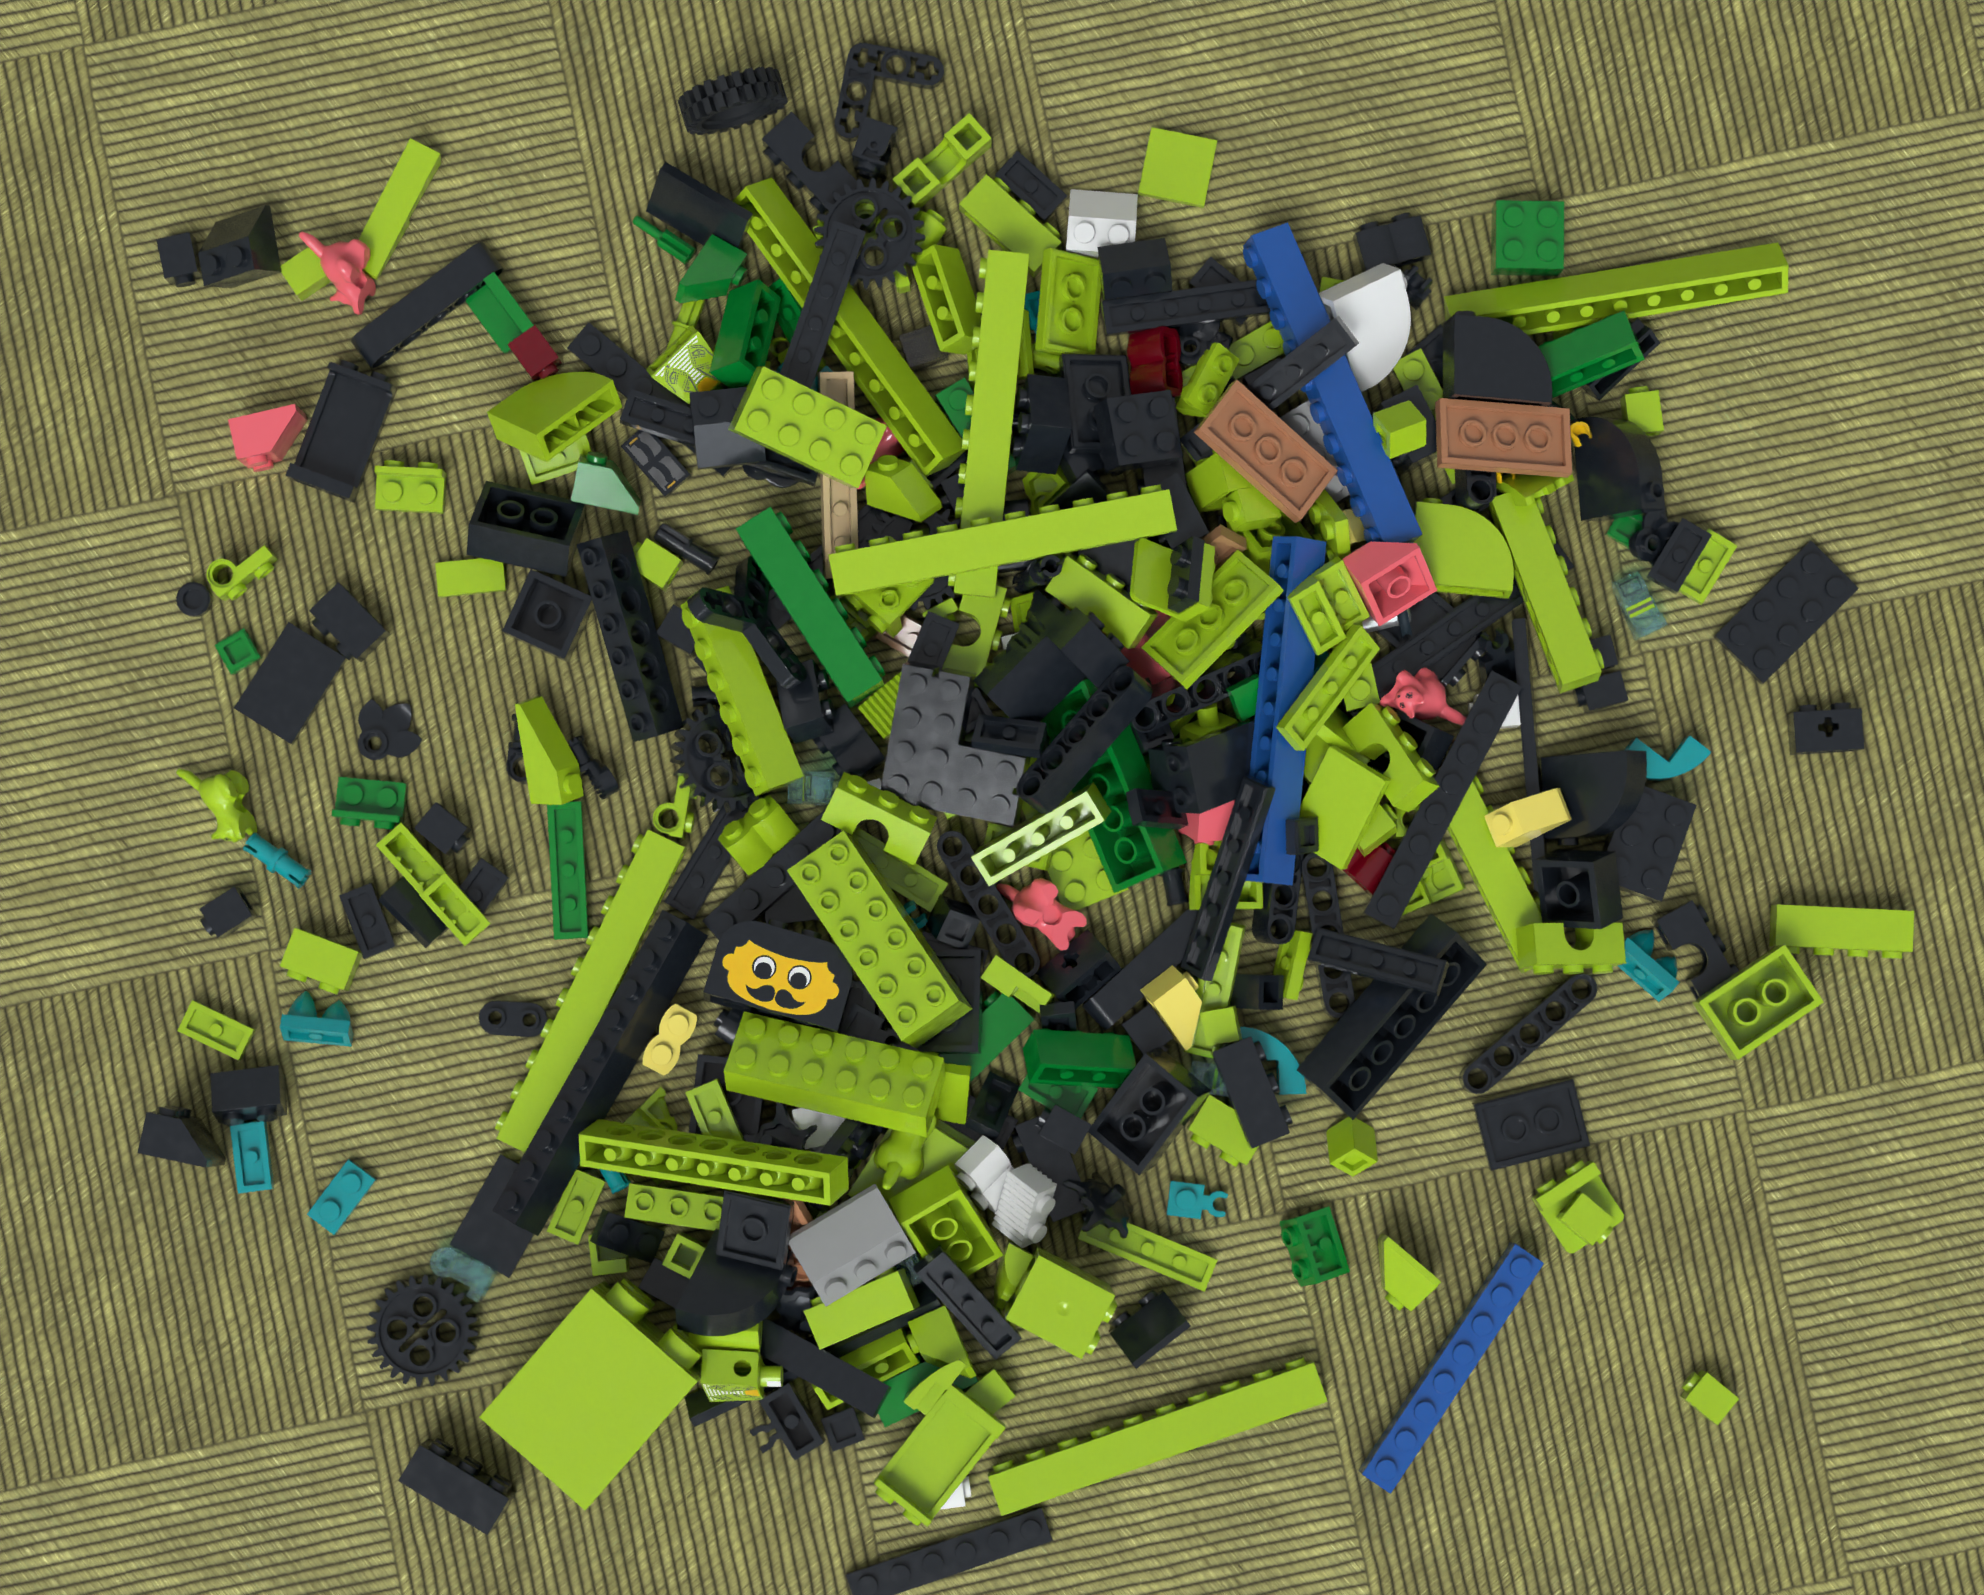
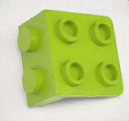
M885 536L889 537L890 543L896 542V540L893 537ZM935 578L845 595L843 600L854 611L858 612L861 609L868 615L869 618L867 620L876 631L881 634L886 631L894 638L903 629L900 617L934 583Z
M1145 538L1137 540L1134 545L1130 597L1133 601L1184 622L1210 608L1213 599V593L1211 592L1212 579L1216 567L1214 562V546L1204 543L1199 602L1177 613L1168 609L1169 594L1167 587L1171 578L1172 564L1170 557L1173 550Z
M1582 1159L1566 1168L1564 1171L1567 1175L1555 1182L1552 1178L1537 1187L1538 1194L1531 1198L1564 1250L1568 1253L1577 1252L1586 1246L1587 1243L1556 1217L1578 1191L1583 1192L1615 1219L1610 1224L1612 1228L1624 1219L1623 1212L1598 1176L1601 1172L1593 1161L1584 1163Z

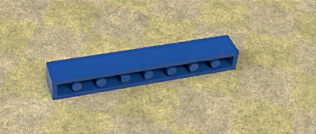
M1509 1243L1358 1471L1363 1476L1388 1493H1392L1544 1263L1517 1244Z

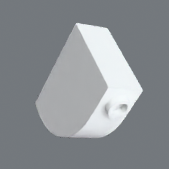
M1384 263L1319 293L1330 321L1339 316L1359 342L1345 356L1361 392L1379 383L1392 371L1404 352L1410 332L1411 311L1406 292L1407 280L1401 269Z

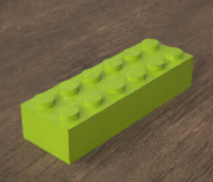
M744 1012L724 1068L727 1091L927 1137L945 1081V1061L943 1057Z

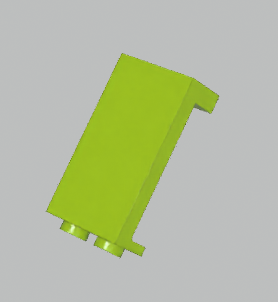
M952 1383L875 1478L873 1484L878 1487L875 1493L890 1505L894 1501L905 1509L902 1514L916 1526H919L922 1522L928 1527L983 1454L1006 1429V1425Z

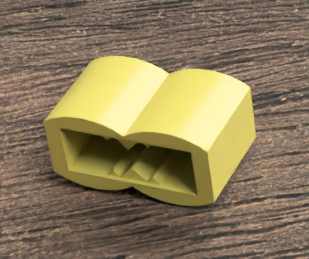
M677 1003L671 1005L661 1019L659 1033L649 1041L645 1048L643 1065L663 1076L668 1074L679 1059L681 1045L694 1032L697 1014Z

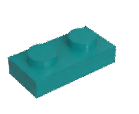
M260 1121L230 1126L238 1194L274 1189L267 1123Z
M348 1159L307 1215L330 1233L336 1235L377 1179L351 1159Z

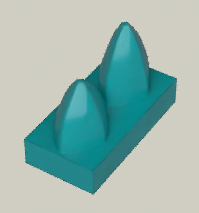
M1652 929L1639 931L1624 940L1626 964L1618 965V967L1660 1002L1673 992L1680 983L1676 979L1678 971L1676 957L1666 956L1656 960L1650 957L1654 947V931Z
M305 991L293 1002L288 1014H282L280 1030L284 1041L352 1047L354 1034L350 1015L340 1000L328 1007L322 1018H317L315 1003L310 994Z

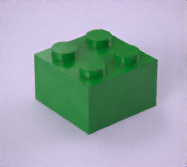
M1496 200L1492 207L1491 275L1559 276L1564 269V201Z

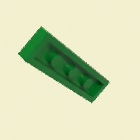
M581 801L568 802L563 805L547 804L554 940L588 938L589 921L583 805Z

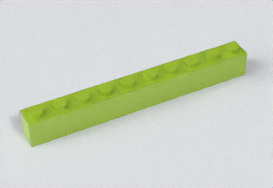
M771 177L746 186L733 202L753 213L747 233L803 308L823 248H816L815 242L818 240ZM848 283L827 342L847 371H854V380L923 474L929 476L949 467L965 451V449H962V438Z
M1777 242L1444 296L1445 321L1458 311H1473L1476 313V316L1506 321L1521 329L1527 335L1591 325L1603 320L1608 315L1617 314L1624 310L1628 319L1767 297L1788 293L1789 265Z
M988 249V258H981L979 278L985 279L984 292H977L975 312L982 313L981 327L974 326L972 347H978L977 361H970L969 381H975L974 395L967 394L965 415L972 417L970 429L963 430L962 449L968 450L967 463H960L958 483L965 484L963 498L957 497L955 518H961L960 529L971 527L970 521L991 517L992 523L1003 521L1029 253ZM998 566L949 575L948 586H954V594L995 598Z
M1161 485L1148 486L1140 489L1141 495L1128 497L1127 491L1106 495L1107 501L1095 504L1093 498L1073 501V508L1060 510L1059 504L1038 508L1039 514L1027 517L1025 511L1005 514V521L992 523L991 517L970 521L971 527L959 530L957 524L937 527V534L924 536L923 530L902 534V541L890 543L889 537L869 540L870 547L856 549L855 543L835 547V553L828 555L835 593L839 597L1043 558L1047 555L1064 554L1173 533L1177 531L1170 490H1162Z
M647 830L645 835L639 834L631 849L635 856L630 866L624 864L617 877L616 883L620 884V887L615 897L609 895L601 910V914L605 915L600 928L594 926L587 938L586 944L590 948L585 958L579 956L571 971V975L575 979L570 989L564 987L557 999L555 1006L560 1009L554 1020L551 1018L547 1020L540 1036L545 1038L540 1050L534 1049L528 1058L525 1067L530 1070L525 1081L518 1080L511 1093L510 1098L515 1101L509 1113L506 1111L502 1112L495 1126V1129L500 1131L496 1139L524 1153L526 1152L623 981L687 848L650 830Z
M1300 1357L1286 1362V1369L1273 1373L1272 1368L1254 1373L1252 1375L1253 1381L1240 1384L1239 1380L1225 1383L1220 1386L1221 1392L1208 1396L1207 1391L1191 1395L1187 1397L1189 1403L1176 1407L1175 1403L1172 1402L1155 1408L1156 1415L1144 1419L1142 1414L1128 1417L1122 1420L1124 1426L1111 1430L1110 1426L1106 1425L1090 1431L1091 1437L1078 1442L1076 1436L1058 1442L1059 1449L1047 1453L1044 1448L1025 1454V1461L1013 1464L1012 1459L997 1463L992 1466L994 1471L988 1473V1479L1001 1516L1326 1403L1328 1401L1316 1366L1312 1360L1306 1362L1304 1357Z

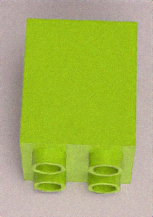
M625 1277L613 1287L603 1281L591 1288L479 1416L584 1511L701 1379V1366L697 1361L702 1357V1354L689 1341L688 1332L678 1330L677 1323L672 1328L670 1327L665 1334L645 1317L654 1307L655 1303Z

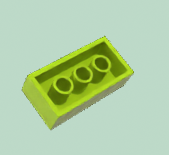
M759 366L754 371L728 430L850 488H859L887 425L775 371Z

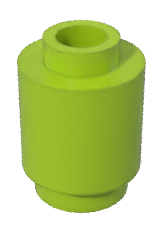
M928 209L926 213L920 210V213L914 220L924 221V227L916 230V232L925 235V241L916 242L915 245L919 246L922 251L933 244L937 245L947 230L943 225L945 219L931 209Z

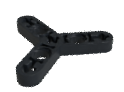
M749 556L736 567L734 595L702 587L688 598V607L694 617L703 623L742 632L780 685L785 689L792 690L806 680L807 674L800 660L767 616L769 582L753 557Z

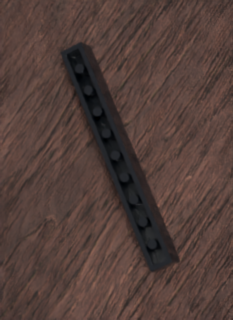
M662 910L492 1210L493 1212L514 1225L539 1236L580 1164L578 1134L597 1119L604 1120L708 935L686 921Z

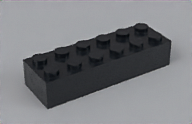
M1430 914L1419 925L1401 949L1448 961L1449 967L1439 996L1373 979L1371 984L1351 1004L1346 1013L1327 1032L1321 1042L1296 1069L1327 1100L1352 1120L1356 1118L1487 965L1455 930L1433 914Z

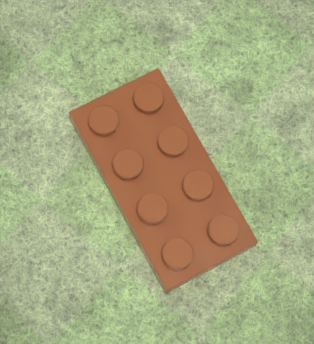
M1238 380L1229 385L1194 431L1200 439L1294 523L1299 522L1338 471Z
M1439 398L1435 402L1437 468L1568 478L1572 474L1569 408Z

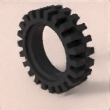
M758 67L755 70L748 68L742 73H739L738 70L731 72L729 76L724 74L717 76L718 79L714 81L709 79L704 81V85H696L692 87V90H687L678 100L686 130L692 135L696 133L697 135L705 133L710 135L718 130L722 133L727 132L729 128H734V130L741 128L743 124L751 125L755 123L754 120H763L768 118L767 115L777 113V110L783 109L784 105L788 103L778 69H773V67L766 69Z

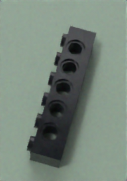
M628 530L576 544L633 742L684 728L681 724L682 718Z

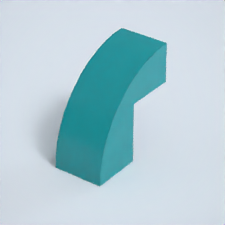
M1687 736L1682 740L1668 760H1665L1638 738L1631 740L1624 749L1646 751V781H1660L1682 775L1701 764L1711 753L1709 749L1691 736Z
M1240 1027L1242 1039L1251 1036L1253 1042L1259 1040L1267 1060H1276V1081L1280 1090L1277 1094H1307L1305 1079L1296 1070L1300 1065L1292 1052L1282 1042L1268 1033L1254 1028Z

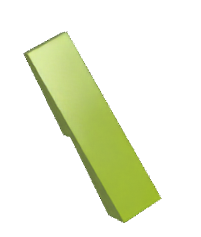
M411 138L359 237V240L364 242L370 249V259L363 271L378 280L407 230L412 213L441 165V155L439 152Z
M401 822L376 844L380 851L420 894L419 896L465 947L491 924L405 823Z

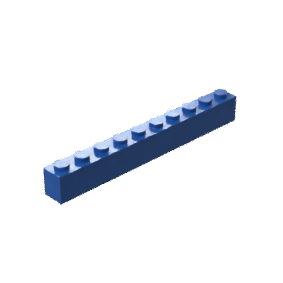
M1288 222L1251 235L1243 245L1244 260L1247 266L1252 268L1255 273L1258 293L1262 299L1267 301L1270 308L1271 323L1276 330L1280 331L1284 341L1283 350L1286 356L1331 322ZM1344 355L1303 386L1301 391L1306 392L1311 403V416L1317 424H1320L1324 434V446L1327 452L1333 455L1338 466V479L1343 486L1347 487L1351 496V509L1356 517H1360L1363 524L1366 543L1370 541L1413 543L1423 534L1392 462L1385 454L1381 444L1383 441L1379 432L1376 433L1373 426V418L1348 360Z
M1273 536L1269 576L1284 591L1265 611L1249 776H1253L1276 789L1245 881L1293 886L1296 855L1286 854V820L1299 818L1306 749L1304 751L1294 750L1276 726L1313 678L1315 652L1287 597L1301 582L1324 565L1327 543L1325 541L1298 536Z

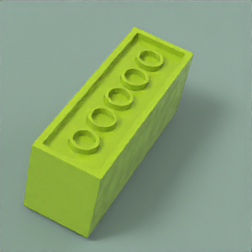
M843 830L787 870L901 1041L918 1048L973 1009L858 840Z
M1036 1246L1033 1252V1259L1016 1290L1005 1305V1319L1080 1359L1083 1358L1085 1353L1092 1355L1101 1338L1098 1331L1101 1322L1109 1323L1118 1305L1115 1302L1116 1300H1114L1115 1294L1110 1284Z

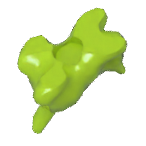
M181 768L176 771L179 777L199 791L203 802L214 813L217 819V830L211 835V839H223L236 843L245 838V833L250 836L255 832L257 833V824L254 816L242 804L243 797L249 792V784L241 773L231 770L226 774H217L216 776L201 780L191 771Z
M935 1115L933 1116L927 1137L892 1129L890 1136L876 1148L873 1158L874 1164L877 1168L885 1170L883 1177V1188L885 1190H889L896 1183L899 1176L905 1177L908 1180H914L919 1177L924 1168L921 1149L936 1127L937 1118Z

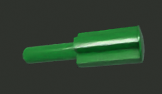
M639 215L634 217V225L658 240L657 245L684 263V265L688 264L693 258L696 248L668 229L663 232Z

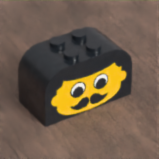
M769 919L768 924L758 921L739 922L723 933L717 944L703 991L704 1001L742 1012H749L835 1033L838 1032L851 987L852 966L837 945L821 940L822 934L802 929L800 934L788 930V924Z

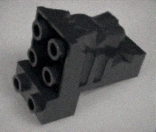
M1037 589L1033 593L1031 606L1027 611V622H1021L1019 633L1011 636L1006 649L993 658V665L986 666L973 681L1009 718L1040 722L1085 677L1099 688L1114 670L1121 666H1126L1130 661L1121 653L1125 646L1111 632L1107 636L1102 633L1101 630L1105 625L1091 611L1087 615L1077 607L1070 611L1053 595L1047 599Z

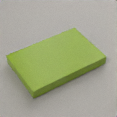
M1054 248L1043 250L1035 350L1060 356L1061 354L1095 355L1101 294L1098 259Z
M1335 745L1329 746L1301 803L1299 818L1307 816L1318 817L1319 850L1314 853L1340 870L1347 869L1391 780Z

